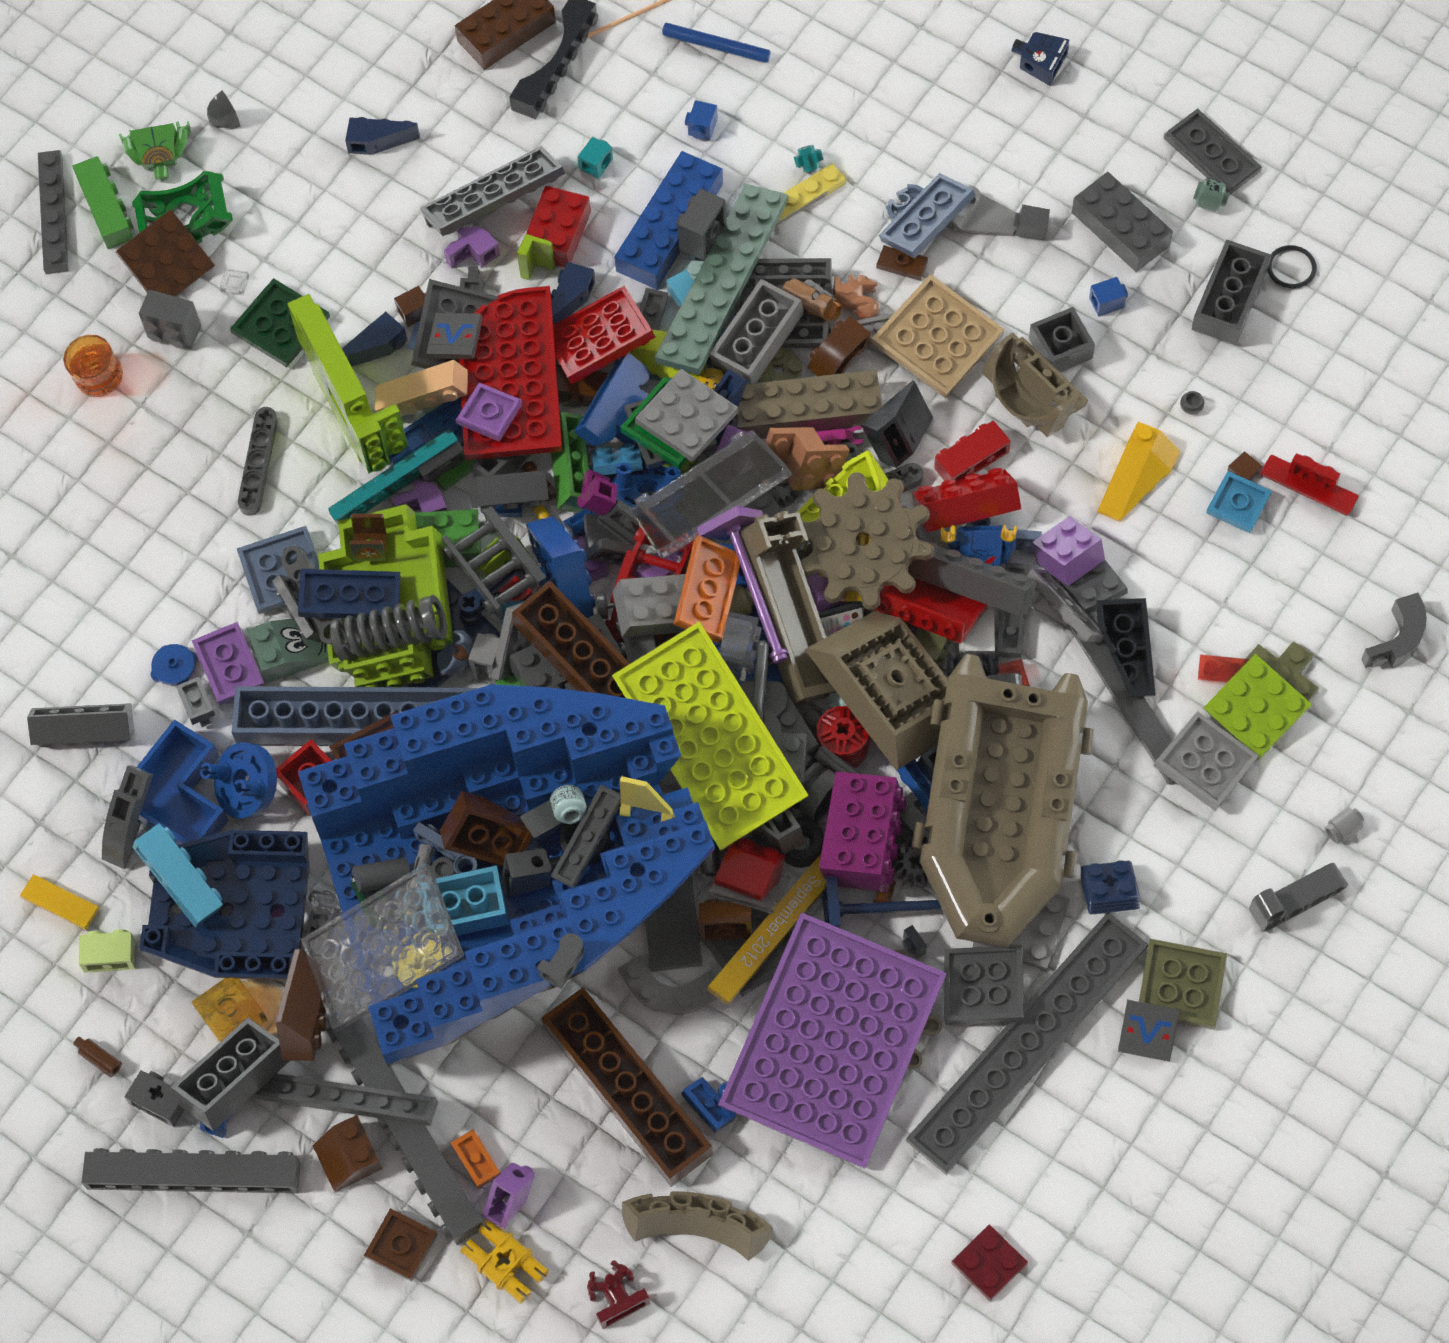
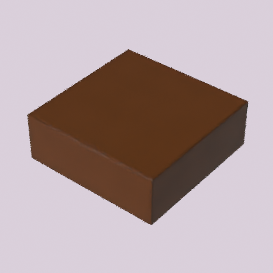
M1244 451L1228 466L1227 470L1250 481L1262 470L1263 466Z

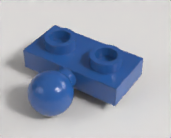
M701 1077L683 1089L681 1095L715 1134L733 1122L737 1115L718 1106L728 1082H723L716 1092Z

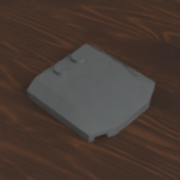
M759 259L735 305L734 317L761 279L781 290L785 282L795 278L801 282L810 279L832 294V259ZM803 309L804 314L781 347L802 348L820 346L830 334L831 315L824 319L819 316L806 314L807 311Z

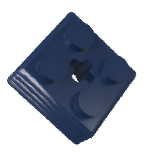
M1119 860L1101 864L1093 863L1081 866L1080 878L1090 915L1140 909V894L1130 860Z

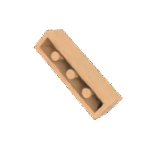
M451 360L376 385L375 411L378 412L396 404L402 417L408 414H415L426 408L436 407L448 401H455L457 398L467 395L468 370L455 360Z

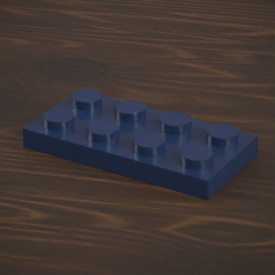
M300 569L298 617L346 618L351 615L357 619L358 614L361 612L366 613L369 617V613L374 609L382 614V609L386 606L391 607L394 611L395 605L400 601V572Z

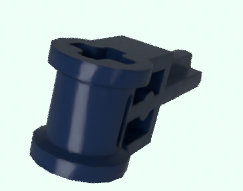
M515 569L487 587L493 597L515 575L518 576L517 570ZM476 588L462 594L458 599L460 617L467 623L478 621L482 612L486 609L483 604L485 600Z

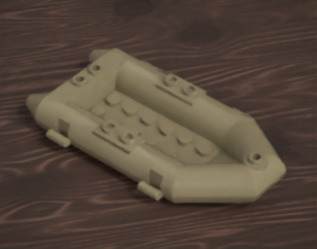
M966 654L948 677L945 701L934 700L930 725L940 727L927 818L926 824L915 822L911 848L921 851L920 864L956 939L1008 948L1062 888L1063 877L1073 878L1076 852L1067 851L1074 796L1080 754L1090 755L1094 731L1092 728H1084L1088 700L1080 678L1076 674L1065 673L1051 691L988 679L979 656ZM943 707L947 709L946 720L941 722ZM1080 733H1083L1082 744L1080 746L1078 744ZM924 830L928 831L927 844L922 845ZM1062 856H1066L1064 870L1061 868Z

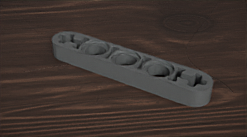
M271 407L258 409L254 417L238 496L239 508L244 515L248 516L257 514L262 505L278 425L276 412ZM266 416H270V419H267V428H264V423L262 419H265ZM261 435L269 437L265 444L256 443V439ZM261 456L264 458V462L261 465H253L251 463L252 459ZM256 477L260 479V483L255 487L247 485L248 480ZM250 493L252 494L253 503L250 504V507H246L245 503L249 502Z

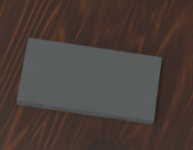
M1198 108L1164 133L1163 138L1206 178L1224 183L1226 185L1225 192L1230 193L1229 196L1261 172L1262 166Z
M691 874L673 895L645 920L651 972L703 966Z

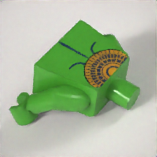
M177 121L176 127L173 123L129 130L130 134L123 137L120 133L119 137L124 146L125 153L136 165H142L145 170L153 169L155 180H165L169 178L167 166L177 164V159L183 154L191 129L189 121H187L186 126H180L179 121Z

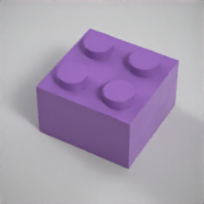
M1070 516L1032 542L1036 563L1067 586L1105 561L1102 539Z

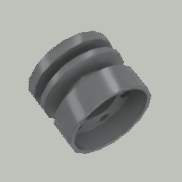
M807 754L803 787L809 796L792 807L801 803L799 812L810 820L817 822L829 811L835 772L829 769L822 774L824 765L819 761L815 762L816 759Z

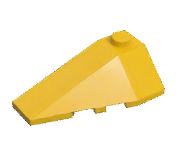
M1139 421L1137 422L1097 513L1120 522L1139 504V501L1148 492H1151L1156 487L1157 483L1171 473L1180 450L1161 430Z

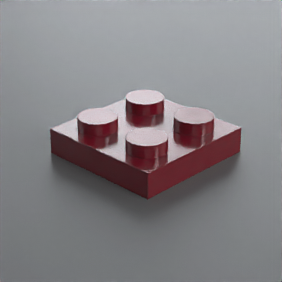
M989 1224L951 1261V1264L988 1301H991L1028 1265V1261Z

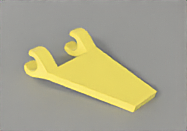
M621 776V816L630 817L632 807L661 812V822L672 819L674 809L662 799L648 782Z

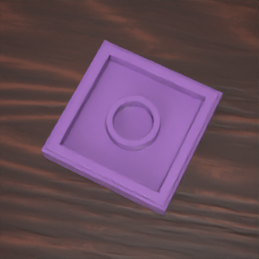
M478 383L458 415L456 423L500 442L521 408L522 400Z

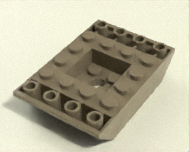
M874 611L805 650L896 771L919 758L938 744L940 727L931 726L930 723L934 700L945 701L948 679L901 618ZM891 675L897 676L900 683L894 681ZM943 707L941 722L946 720L947 709Z

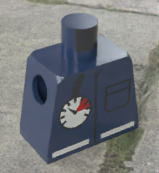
M1034 32L1028 43L1016 39L1011 52L1021 55V70L1051 86L1068 54L1070 40Z

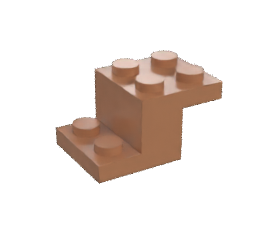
M813 427L770 428L757 467L761 473L783 472L793 490L824 489L827 486L826 482L830 478L834 479L843 470L842 466L846 463L850 450L847 445H824Z

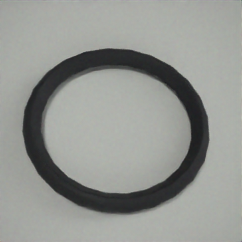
M1286 245L1277 248L1271 253L1267 271L1276 284L1285 288L1296 289L1306 286L1313 280L1317 271V264L1312 254L1306 249L1296 245ZM1285 250L1299 251L1310 260L1312 265L1311 274L1303 282L1296 284L1285 283L1279 280L1272 271L1274 257Z

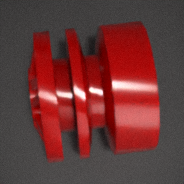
M836 706L827 710L820 717L816 727V741L819 744V748L825 746L854 768L858 767L866 759L869 750V734L848 706Z

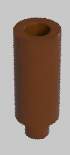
M79 1036L75 1039L73 1045L78 1048L80 1056L110 1078L118 1073L122 1066L121 1061L90 1038L84 1040Z

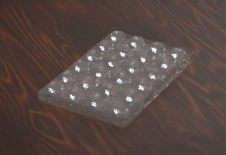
M426 863L301 939L332 1030L338 1032L370 1013L368 1006L397 997L417 985L416 979L436 973L464 956L431 865Z

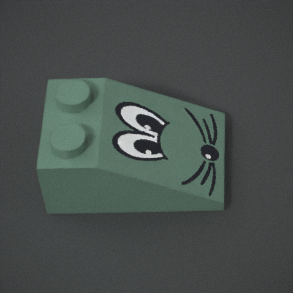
M294 619L269 621L247 629L266 683L329 662L327 644L322 641L316 642L303 638L298 630L300 627Z

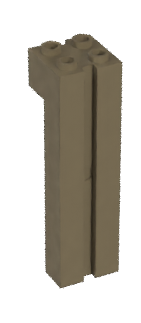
M783 511L770 518L768 515L756 517L753 519V524L741 528L740 535L781 648L787 649L788 659L777 664L787 694L794 705L806 703L814 699L827 698L830 693L837 692L805 651L811 645L826 638V634L796 550L797 547L808 541L799 512L789 514L788 511Z

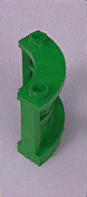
M203 171L192 181L176 188L161 191H140L132 202L135 208L139 233L148 227L147 222H155L170 209L175 212L182 204L199 208L191 217L189 224L185 225L197 243L202 242V237L209 234L215 236L223 231L233 221L232 213L227 212L221 183L224 180L223 174ZM144 208H148L156 217L146 216Z

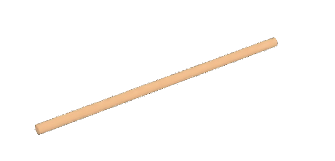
M660 0L588 33L587 39L671 0Z

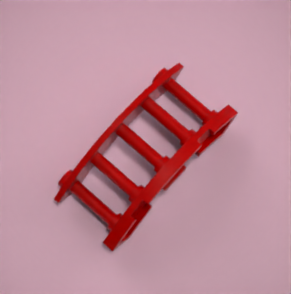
M645 519L633 538V541H636L633 551L627 550L615 586L620 579L636 578V570L643 563L676 572L675 575L686 574L694 539L699 534L695 533L689 544L656 535V532L653 531L654 521ZM655 544L683 552L684 554L680 563L646 554L649 546ZM613 592L609 604L615 603ZM613 608L611 620L606 619L605 624L617 644L620 642L624 643L617 629L616 608ZM658 634L660 645L667 642L668 634Z

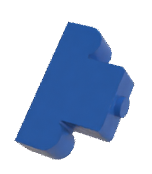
M630 353L618 358L574 433L594 447H599L615 437L623 444L637 443L623 434L620 427L628 419L624 406L644 400L648 396L646 392L639 388L649 379L647 367Z

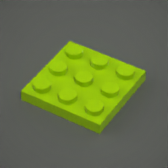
M1255 653L1203 709L1235 739L1259 755L1257 759L1260 760L1302 717L1312 704Z

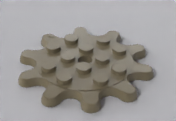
M855 472L849 476L848 490L843 496H834L823 488L814 492L813 502L820 509V515L813 522L802 521L808 542L812 545V552L800 562L805 576L808 577L821 573L827 577L828 585L824 591V597L827 602L837 603L846 592L856 591L861 596L863 606L868 610H874L880 605V592L885 586H894L905 594L911 593L915 589V580L908 572L909 564L914 560H929L934 555L933 545L923 542L916 537L917 527L928 521L930 512L924 505H918L913 508H905L901 505L899 499L903 493L904 485L899 479H890L882 490L872 491L867 487L865 476L862 473ZM866 533L870 536L871 540L867 545L861 546L857 543L856 539L861 534Z

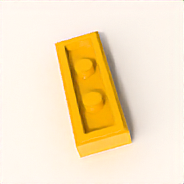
M34 874L20 894L22 899L87 931L100 910L98 906Z

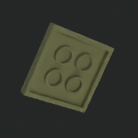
M1149 939L1139 1002L1179 1009L1177 1023L1215 1030L1227 953Z

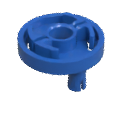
M645 461L642 462L643 470L632 471V466L628 463L617 465V473L612 480V483L618 485L616 501L620 499L647 520L654 522L659 520L664 514L671 513L674 510L677 512L681 508L684 500V483L680 477V469L659 466L648 470ZM645 491H649V492H652V493H654V494H653V495H644V494H641V493H642V492H645Z
M244 742L233 744L225 750L217 764L203 763L201 766L202 768H209L208 770L200 769V775L203 779H214L217 801L229 816L240 819H252L263 814L270 806L276 792L277 772L270 753L261 745Z

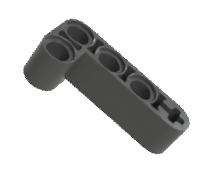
M1330 863L1276 892L1272 888L1262 891L1252 899L1249 911L1261 930L1265 932L1342 892L1347 888L1348 882L1336 864Z

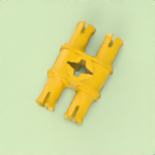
M487 1219L484 1222L486 1227L481 1225L478 1232L493 1243L495 1249L491 1253H486L472 1239H469L466 1244L471 1250L463 1245L460 1253L471 1260L477 1266L478 1273L484 1274L496 1285L497 1289H504L519 1304H522L525 1301L522 1294L528 1298L532 1290L528 1289L514 1277L518 1269H523L537 1283L544 1280L542 1275L546 1277L550 1270L532 1256V1250L530 1248L527 1249L518 1242L512 1233H505ZM501 1257L504 1259L508 1258L510 1263L508 1265L505 1263L501 1265L499 1259Z

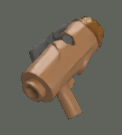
M794 278L786 281L783 285V291L801 299L803 309L807 311L806 314L819 316L826 321H836L840 316L843 308L842 304L839 303L838 299L834 298L833 294L814 281L807 279L805 282H801Z

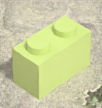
M124 929L114 930L113 933L90 931L86 935H79V966L84 973L134 970L136 968V939L132 932Z

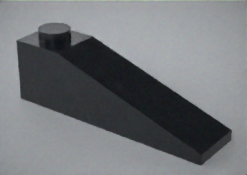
M1146 598L1097 600L1098 627L1129 697L1155 696Z

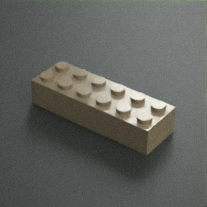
M877 370L746 384L738 406V414L736 415L738 429L749 432L751 439L756 440L767 438L770 428L813 427L815 431L861 426L867 418L882 407Z

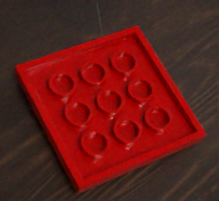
M625 285L553 325L555 356L571 384L583 380L589 374L598 369H603L614 360L626 356L630 351L639 346L646 345L650 340L656 338Z

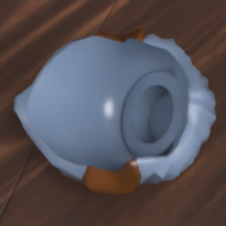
M454 631L452 633L454 644L446 645L443 651L438 652L437 665L440 675H459L460 672H465V669L468 667V659L473 643L465 631Z

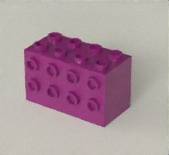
M846 772L835 773L819 865L824 880L826 877L837 876V887L888 892L889 884H893L894 881L892 863L898 857L896 839L897 835L900 836L902 833L900 814L905 812L906 796H903V787L899 786L896 777Z

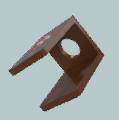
M351 514L354 541H350L353 560L386 561V526L384 515Z

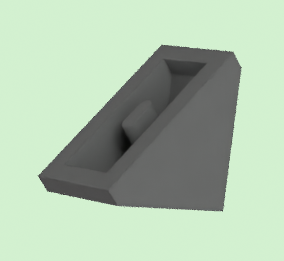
M550 800L520 816L534 839H549L563 824L554 817Z

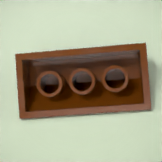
M300 949L294 950L276 1018V1027L283 1060L314 1061L316 1051L321 1049V1032H324L326 1029L325 1015L330 1013V995L335 993V981L331 980L327 967Z

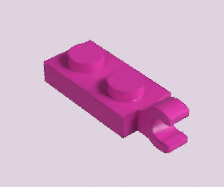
M861 426L816 431L820 439L826 441L827 445L841 444V439L846 438L854 444L863 442V439L853 438V432L862 430Z

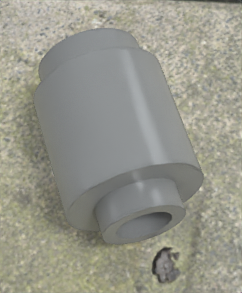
M1347 807L1328 821L1325 831L1336 844L1340 841L1345 842L1364 827L1362 823L1364 818L1356 808L1352 810L1350 807Z

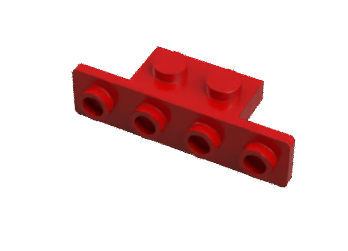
M1298 453L1295 454L1291 463L1277 456L1270 455L1260 473L1261 476L1346 516H1349L1359 497L1357 494L1337 485L1341 473L1336 472L1330 466H1324L1315 462L1309 456Z

